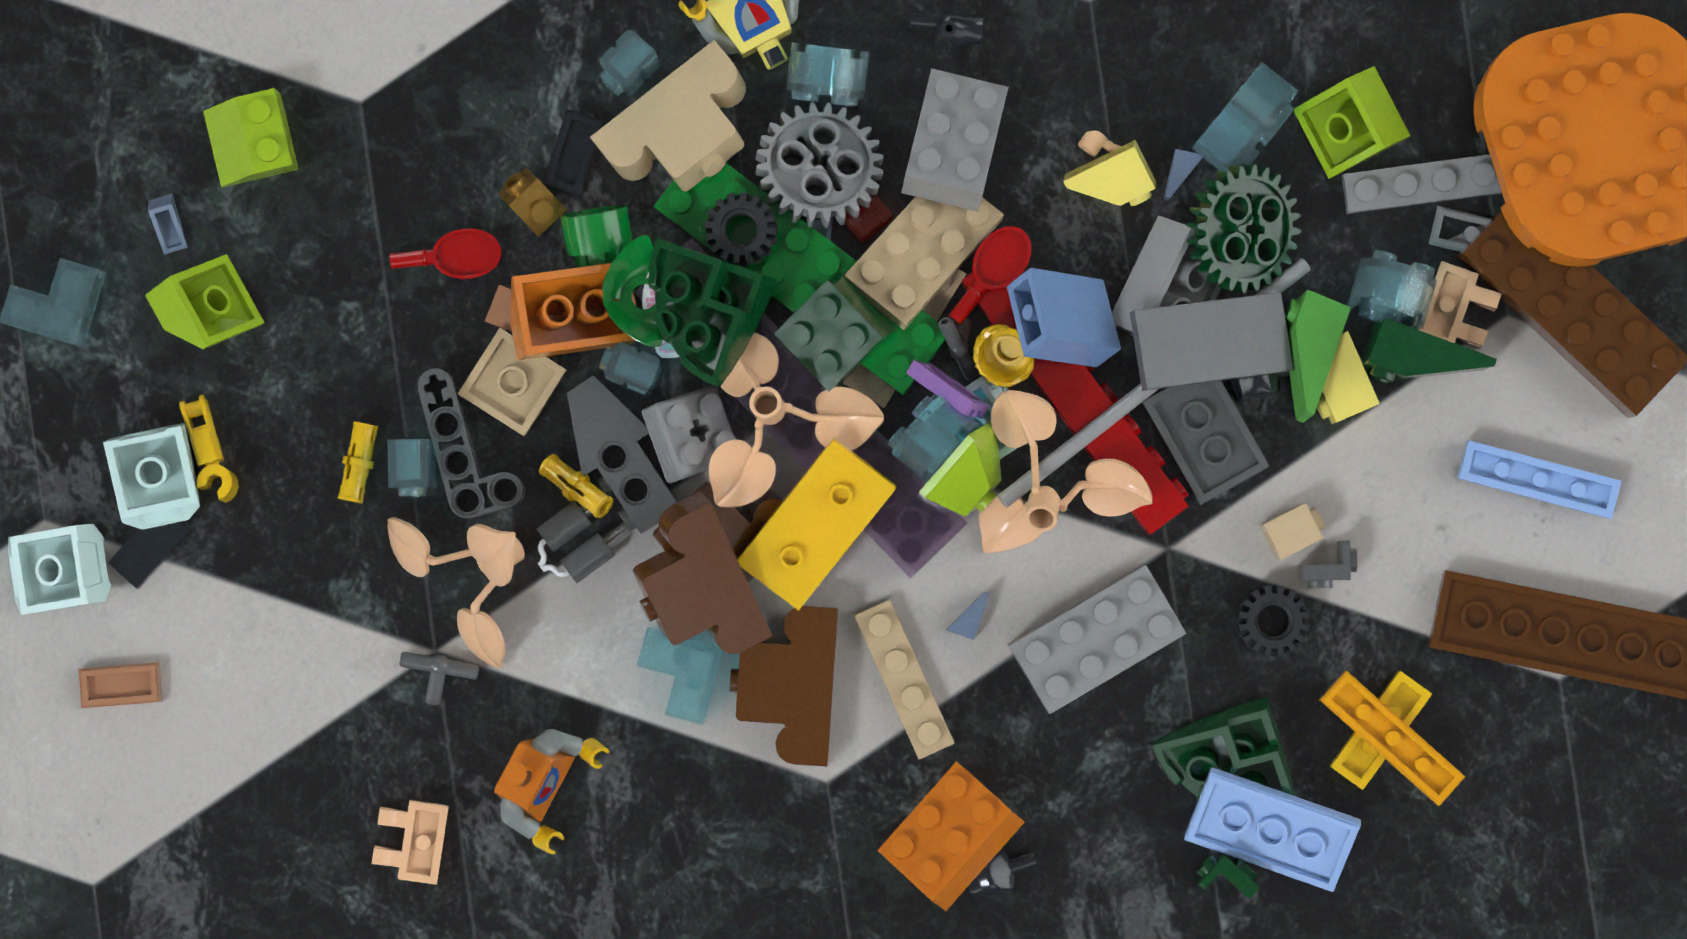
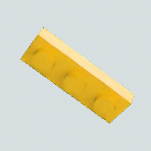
M1398 670L1378 699L1410 726L1432 693ZM1353 732L1329 766L1363 790L1385 758L1357 733Z

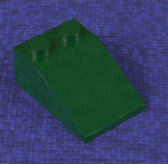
M1387 318L1374 322L1361 358L1364 369L1367 370L1368 378L1385 384L1393 382V380L1482 371L1495 367L1497 361L1496 358Z

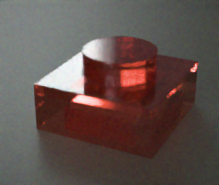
M869 194L871 202L868 208L858 204L860 211L857 218L845 212L844 223L861 243L893 221V214L877 195Z

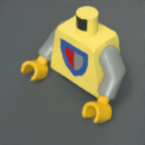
M681 0L679 1L680 9L688 17L692 18L694 25L706 42L711 43L715 40L725 53H739L742 58H745L758 51L767 70L773 69L788 60L779 40L792 33L790 25L798 18L799 0H697L696 5L689 9Z

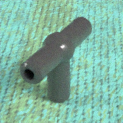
M951 317L942 318L938 326L946 338L948 354L956 360L965 380L972 381L976 379L979 371L975 368V363L969 353L970 347L968 344L972 321L966 318L961 325L958 323L955 325Z
M405 651L401 653L399 663L401 667L430 672L425 702L430 705L441 704L446 675L475 680L478 677L479 671L478 664L450 660L444 655L427 656Z

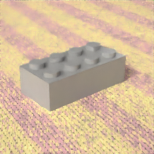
M1142 565L1008 644V647L1048 714H1051L1187 633L1148 567Z

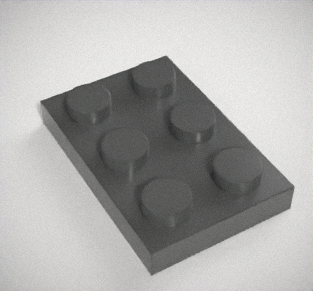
M1222 381L1169 387L1142 402L1199 505L1269 467Z

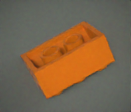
M611 263L513 276L511 278V328L517 361L631 345L637 342V340L626 334L614 323L604 306L602 288L605 275ZM633 291V293H632V301H633L634 305L636 306L635 296H634V291Z

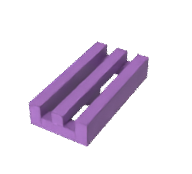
M913 360L906 372L964 416L970 415L971 417L982 419L990 407L988 403L932 363L926 364L923 361Z

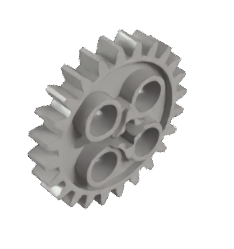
M811 102L809 113L804 114L797 105L794 108V118L782 112L779 120L781 126L771 122L768 127L770 136H761L760 146L764 149L757 150L755 159L761 162V164L756 165L755 174L764 177L760 180L759 189H771L767 197V203L780 201L778 214L782 215L790 209L793 211V223H796L803 215L807 217L808 227H812L815 218H821L824 228H828L830 217H835L838 223L843 225L846 217L845 212L857 218L860 211L858 204L868 208L871 202L869 194L877 195L879 185L875 181L882 179L883 170L878 168V166L882 165L883 155L874 152L878 150L880 142L879 140L867 141L872 128L869 126L859 130L860 116L857 115L848 121L845 119V107L835 115L832 114L831 103L826 104L823 112H818L815 103ZM824 134L829 136L833 142L823 145L818 143L814 137ZM803 139L807 147L797 140ZM793 155L800 159L801 164L791 166L786 164L782 158ZM813 160L817 164V166L815 167L812 165ZM825 163L826 169H824V167L821 165ZM842 164H848L855 168L856 173L846 175L841 173L837 167ZM832 183L842 190L840 192L836 191L833 188ZM816 185L821 187L825 194L813 196L807 192L806 188Z

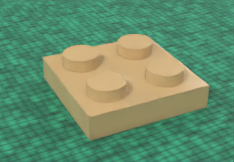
M499 328L458 392V395L525 437L567 370L547 357L517 361L513 335Z

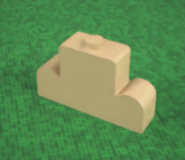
M713 40L590 138L622 178L630 181L642 179L651 171L653 160L657 159L680 189L688 191L705 177L717 174L724 167L725 162L744 147V141L719 108H730L739 104L744 98L746 84L734 63L717 42Z

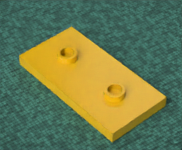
M833 437L737 558L740 567L799 611L895 491L897 485Z

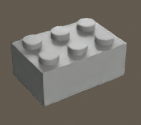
M931 69L901 193L978 212L1008 87Z

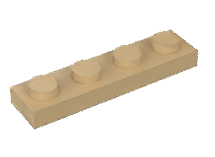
M890 599L854 615L918 759H922L955 744Z

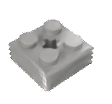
M714 385L655 403L642 410V416L668 483L709 471V463L714 451L721 444L736 439L718 389ZM689 430H691V431L693 432L694 437H692V436L690 435V431H689Z

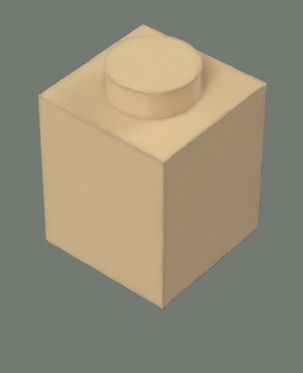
M1302 503L1259 525L1277 560H1283L1323 539L1320 530L1325 528L1316 508L1308 509L1306 503Z

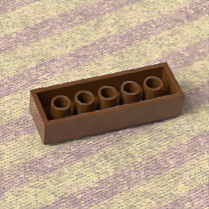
M1501 209L1456 256L1472 272L1478 273V278L1492 291L1502 294L1500 299L1627 418L1636 417L1687 363V355L1592 265L1576 267L1557 264L1549 261V256L1539 252L1534 247L1527 248L1510 229Z

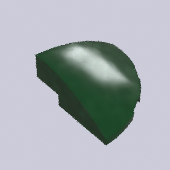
M656 238L649 266V287L655 292L657 312L653 316L662 339L670 343L680 356L681 360L679 362L686 369L703 381L721 387L739 361L757 329L777 280Z
M1268 697L1215 713L1152 742L1156 757L1166 774L1175 785L1182 784L1188 791L1194 794L1197 802L1211 767L1296 796L1284 748Z

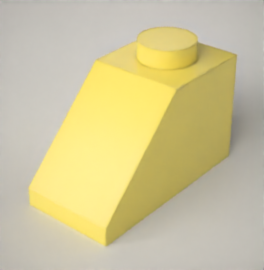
M1136 140L1066 173L1063 180L1067 189L1119 206L1127 202L1131 206L1138 205L1152 196L1150 191L1156 188V180Z
M1348 331L1341 335L1317 405L1323 419L1329 417L1331 424L1380 404Z

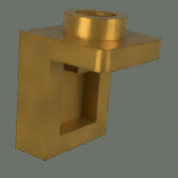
M527 168L510 176L498 194L538 237L567 210Z

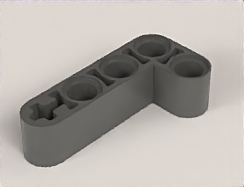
M438 368L425 371L419 378L418 392L452 512L459 517L473 519L518 506L523 501L526 492L523 481L517 475L505 472L482 478L454 378L448 372ZM437 377L438 380L447 382V387L441 389V394L444 402L449 403L453 401V407H440L432 411V405H440L437 395L433 392H428V387L433 385L432 378ZM445 414L454 415L458 421L457 430L450 436H443L438 430V421ZM455 452H463L468 458L467 469L461 474H453L448 467L449 457ZM505 479L512 480L517 487L516 496L508 502L501 501L496 494L497 485ZM466 490H473L479 499L478 506L471 512H464L458 504L460 494Z

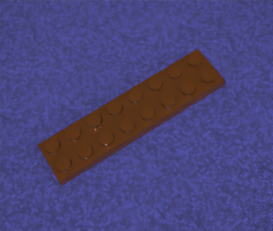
M1443 570L1428 643L1429 648L1687 700V619Z

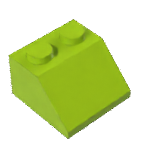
M1375 66L1343 80L1293 109L1329 179L1410 137Z
M275 88L238 96L203 111L222 188L299 170L281 93Z

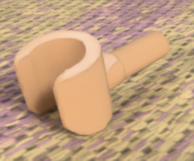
M1099 131L1086 132L1078 143L1081 149L1093 157H1096L1101 148L1111 152L1121 147L1108 140Z

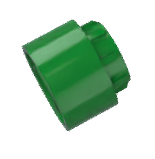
M627 205L597 207L560 216L567 256H574L575 264L578 268L612 263L624 247L633 241Z

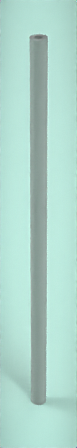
M1300 258L1283 271L1281 277L1277 276L1274 278L1271 286H1264L1254 295L1282 293L1311 270L1310 266L1304 259ZM1140 383L1039 462L1040 482L1158 389L1142 391ZM1031 469L997 495L1006 508L1032 489Z

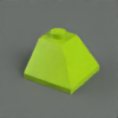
M227 254L169 276L145 295L164 330L201 349L208 348L259 327L264 323Z
M991 421L970 433L919 491L924 498L965 517L976 509L982 513L995 500L997 495L993 490L1001 482L998 438L993 432Z

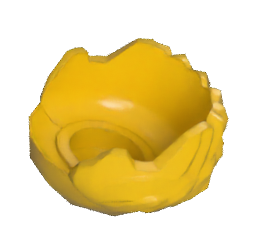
M996 324L983 329L977 337L973 348V360L976 363L975 368L979 370L980 375L986 378L987 382H991L997 387H1012L1029 377L1034 368V358L1024 357L1016 328Z

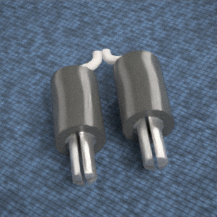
M573 501L536 528L543 538L538 545V551L541 555L538 565L543 572L551 570L560 577L571 575L578 584L613 558L615 554L611 548L628 537L631 532L629 529L625 530L627 528L625 523L621 524L604 538L597 532L560 559V562L566 569L565 571H560L551 564L545 565L547 554L544 550V545L546 543L555 552L592 524L587 518L592 513L582 505L578 506Z

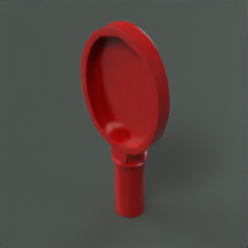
M1013 226L997 229L981 243L973 259L972 271L975 282L968 287L967 292L948 315L955 322L961 325L977 303L984 298L983 296L988 290L1004 289L1023 274L1028 266L1032 247L1028 235L1022 229Z
M460 229L445 234L437 241L433 249L426 250L424 248L418 251L390 253L391 269L435 265L440 272L449 277L472 279L492 271L500 262L502 250L498 240L492 234L478 229Z

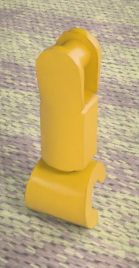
M204 394L199 396V400L187 404L185 400L180 401V410L189 434L197 465L200 468L204 467L198 475L197 488L202 491L210 489L214 479L221 477L222 485L218 489L217 494L219 500L227 503L237 494L239 488L238 479L232 471L219 464L224 461L208 401ZM203 415L206 424L194 428L192 418Z

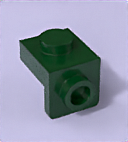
M1222 853L1217 858L1210 855L1196 871L1200 877L1195 882L1203 890L1207 888L1219 873L1249 899L1260 888L1253 881L1257 874L1241 859L1234 864Z

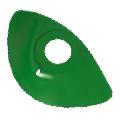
M643 235L635 238L624 247L611 263L604 278L602 288L603 302L609 317L622 331L647 346L659 347L662 345L663 339L653 316L657 312L656 303L649 309H640L632 301V293L635 288L643 284L649 285V277L647 275L653 246L650 237Z

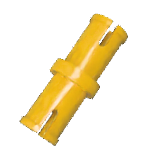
M354 421L348 454L343 456L342 463L345 464L338 499L363 504L369 469L374 467V462L371 460L379 426Z
M554 454L548 456L541 464L539 474L559 487L566 499L577 501L596 518H602L609 512L613 505V498L593 485L588 475L583 476L581 471L576 472Z

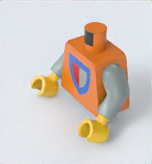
M555 729L545 730L535 739L521 741L517 745L494 790L502 799L500 802L501 819L506 825L526 838H532L535 847L547 853L555 854L556 852L549 848V841L553 836L564 840V836L548 826H540L542 819L575 757L579 754L589 765L599 769L603 764L596 760L594 756L600 751L609 753V750L594 738L586 739L582 743L581 738Z

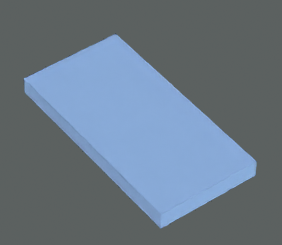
M1211 767L1186 829L1184 840L1333 892L1360 829L1361 819Z

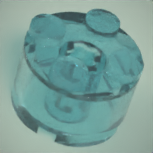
M791 43L786 90L792 91L791 99L815 102L818 100V94L832 96L831 104L856 106L857 99H864L870 52L861 51L860 59L854 58L855 50L806 44V51L800 52L801 44Z
M1376 250L1372 258L1360 260L1347 306L1351 307L1350 310L1355 306L1360 307L1358 315L1373 322L1387 318L1398 323H1402V321L1413 322L1412 328L1422 329L1437 283L1433 277L1435 269L1423 263L1413 262L1410 266L1397 262L1396 255Z
M934 394L931 398L925 397L912 412L916 419L906 429L902 426L888 442V445L893 449L892 454L925 483L931 479L940 465L944 464L972 431L980 428V424L970 415L964 416L957 411L942 394L939 396Z

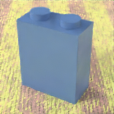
M1030 268L1007 286L1024 357L1098 367L1121 350L1104 280Z

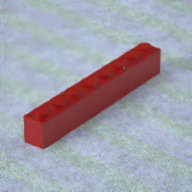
M973 272L961 281L966 290L975 282ZM1007 287L1001 290H988L984 294V298L977 303L978 307L992 325H1007L1009 328L1017 329ZM1034 358V368L1030 377L1073 435L1118 401V398L1105 381L1099 385L1090 374L1095 369L1094 367ZM1126 414L1084 447V450L1093 462L1100 459L1120 460L1132 466L1143 476L1153 496L1152 504L1141 506L1131 511V513L1147 535H1151L1189 507L1184 500L1189 494L1176 477H1173L1171 480L1168 479L1160 468L1165 464L1164 460L1152 445L1145 448L1137 437L1142 432L1134 419L1129 414Z

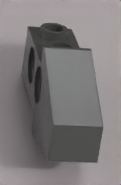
M593 375L567 392L581 472L583 476H589L596 470H599L602 475L596 480L606 495L611 497L615 495L623 506V509L618 511V514L630 532L637 528L640 534H643L659 524L663 511L677 503V500L639 444V442L650 436L647 426ZM619 446L625 452V462L619 468H609L604 462V454L608 448ZM633 479H641L647 485L645 498L638 502L631 501L625 492L626 485Z

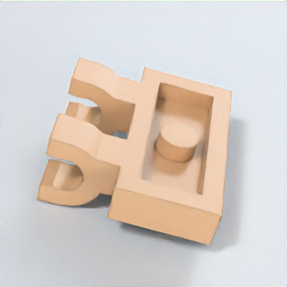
M1441 261L1417 330L1452 343L1459 339L1464 343L1481 348L1484 345L1488 331L1463 323L1469 302H1472L1477 306L1494 312L1497 309L1502 294L1476 286L1478 273Z
M409 800L408 811L381 807L378 825L405 828L402 850L375 846L372 864L399 867L398 879L437 885L449 805Z

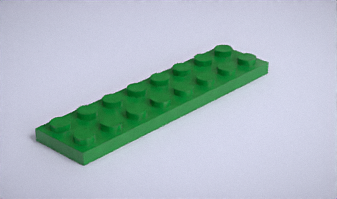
M726 162L717 174L705 177L688 191H682L673 180L653 206L712 251L709 243L706 241L704 225L705 221H708L709 216L707 213L710 208L714 209L716 206L715 202L720 198L721 200L728 198L727 195L731 193L740 195V192L748 193L750 196L755 195L769 206L776 218L775 220L778 225L776 237L778 240L776 246L773 245L771 248L772 253L768 257L764 256L761 259V263L757 265L752 263L749 264V267L743 268L776 279L771 297L793 313L829 278L839 273L844 276L857 262L815 229L808 227L807 223L802 219L793 223V213L790 210L782 215L778 214L780 203L776 201L768 204V194L760 190L758 186ZM739 215L731 219L726 229L728 239L737 245H744L752 241L757 231L755 221L746 215ZM875 308L895 331L861 365L904 396L916 381L906 373L913 360L923 361L926 364L930 363L946 342V338L943 336L938 322L924 311H921L903 330Z

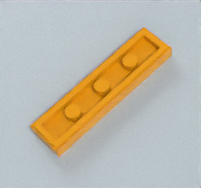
M1345 670L1319 699L1437 806H1440L1465 778L1459 770L1348 671Z

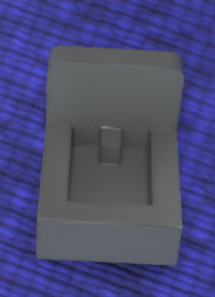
M1350 540L1338 541V564L1299 565V580H1309V588H1333V580H1351V572H1357L1356 548L1350 549Z

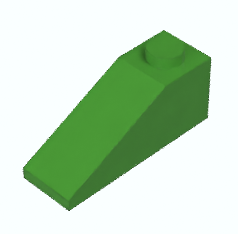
M1306 290L1297 299L1292 298L1285 312V321H1288L1287 333L1293 370L1289 371L1295 417L1297 421L1302 423L1315 414L1351 309L1347 305L1310 290Z

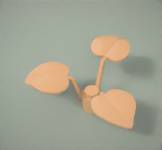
M754 333L745 351L721 385V388L733 397H743L754 388L755 391L750 397L749 405L757 418L755 422V441L751 448L743 440H730L721 444L712 454L709 463V479L715 504L724 508L744 506L756 501L770 489L776 476V463L770 455L759 452L762 446L763 427L778 423L782 420L785 413L789 412L806 420L817 422L815 435L824 447L834 437L851 451L863 445L883 423V413L869 397L846 387H835L831 391L826 389L817 396L815 403L818 414H812L794 407L790 403H784L780 394L775 389L760 386V384L768 383L775 377L779 366V356L776 348L767 338Z
M1015 390L1003 391L995 399L991 412V425L996 437L1010 448H1018L1027 443L1030 446L1032 492L1026 503L1019 498L1008 508L1001 503L997 496L982 513L979 512L983 553L1001 552L1023 546L1037 539L1042 532L1053 529L1057 523L1059 511L1065 512L1068 504L1082 489H1084L1082 494L1084 504L1093 513L1101 516H1120L1141 506L1152 504L1153 496L1143 476L1129 464L1116 459H1100L1091 462L1087 466L1085 473L1086 481H1078L1063 499H1060L1053 488L1040 486L1038 446L1035 441L1045 440L1055 431L1057 418L1053 407L1045 399L1037 395Z
M389 518L387 520L388 534L392 550L401 566L416 577L426 576L429 573V565L434 566L473 556L477 560L480 570L487 576L490 582L472 602L471 610L461 608L458 611L457 625L464 643L476 657L493 667L503 668L505 666L503 664L505 644L502 632L488 614L480 611V605L496 585L501 587L510 582L514 565L524 559V549L520 541L515 537L516 533L499 531L486 525L475 524L467 531L469 549L434 557L430 555L428 540L416 527L399 518Z

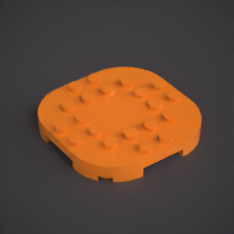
M1618 13L1526 35L1510 44L1491 62L1481 83L1477 86L1474 99V121L1477 133L1483 132L1502 191L1505 204L1501 207L1503 216L1515 236L1527 248L1534 247L1539 252L1549 256V261L1580 267L1597 265L1602 260L1666 244L1672 246L1687 239V41L1683 36L1667 24L1652 17L1633 13Z

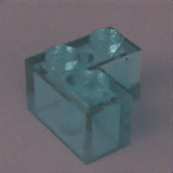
M1261 62L1192 149L1218 170L1228 171L1229 165L1242 166V164H1251L1260 153L1254 147L1259 141L1266 146L1276 134L1280 126L1295 109L1289 103L1299 91Z
M60 258L48 296L10 284L0 323L84 348L106 272Z
M647 627L637 666L675 676L665 715L701 725L705 724L724 651L718 645L692 638L678 645H672L661 630Z

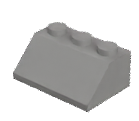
M1158 215L1112 311L1115 327L1133 336L1130 312L1134 310L1216 300L1221 290L1219 284L1209 283L1207 281L1208 273H1201L1197 270L1202 260L1191 259L1190 257L1197 249L1196 244L1187 243V239L1195 235L1194 229Z

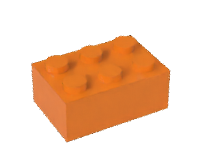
M956 761L877 851L932 902L947 911L1025 822Z

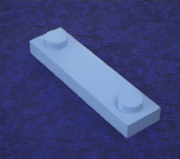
M1470 440L1466 441L1457 479L1606 519H1612L1622 482L1621 480Z

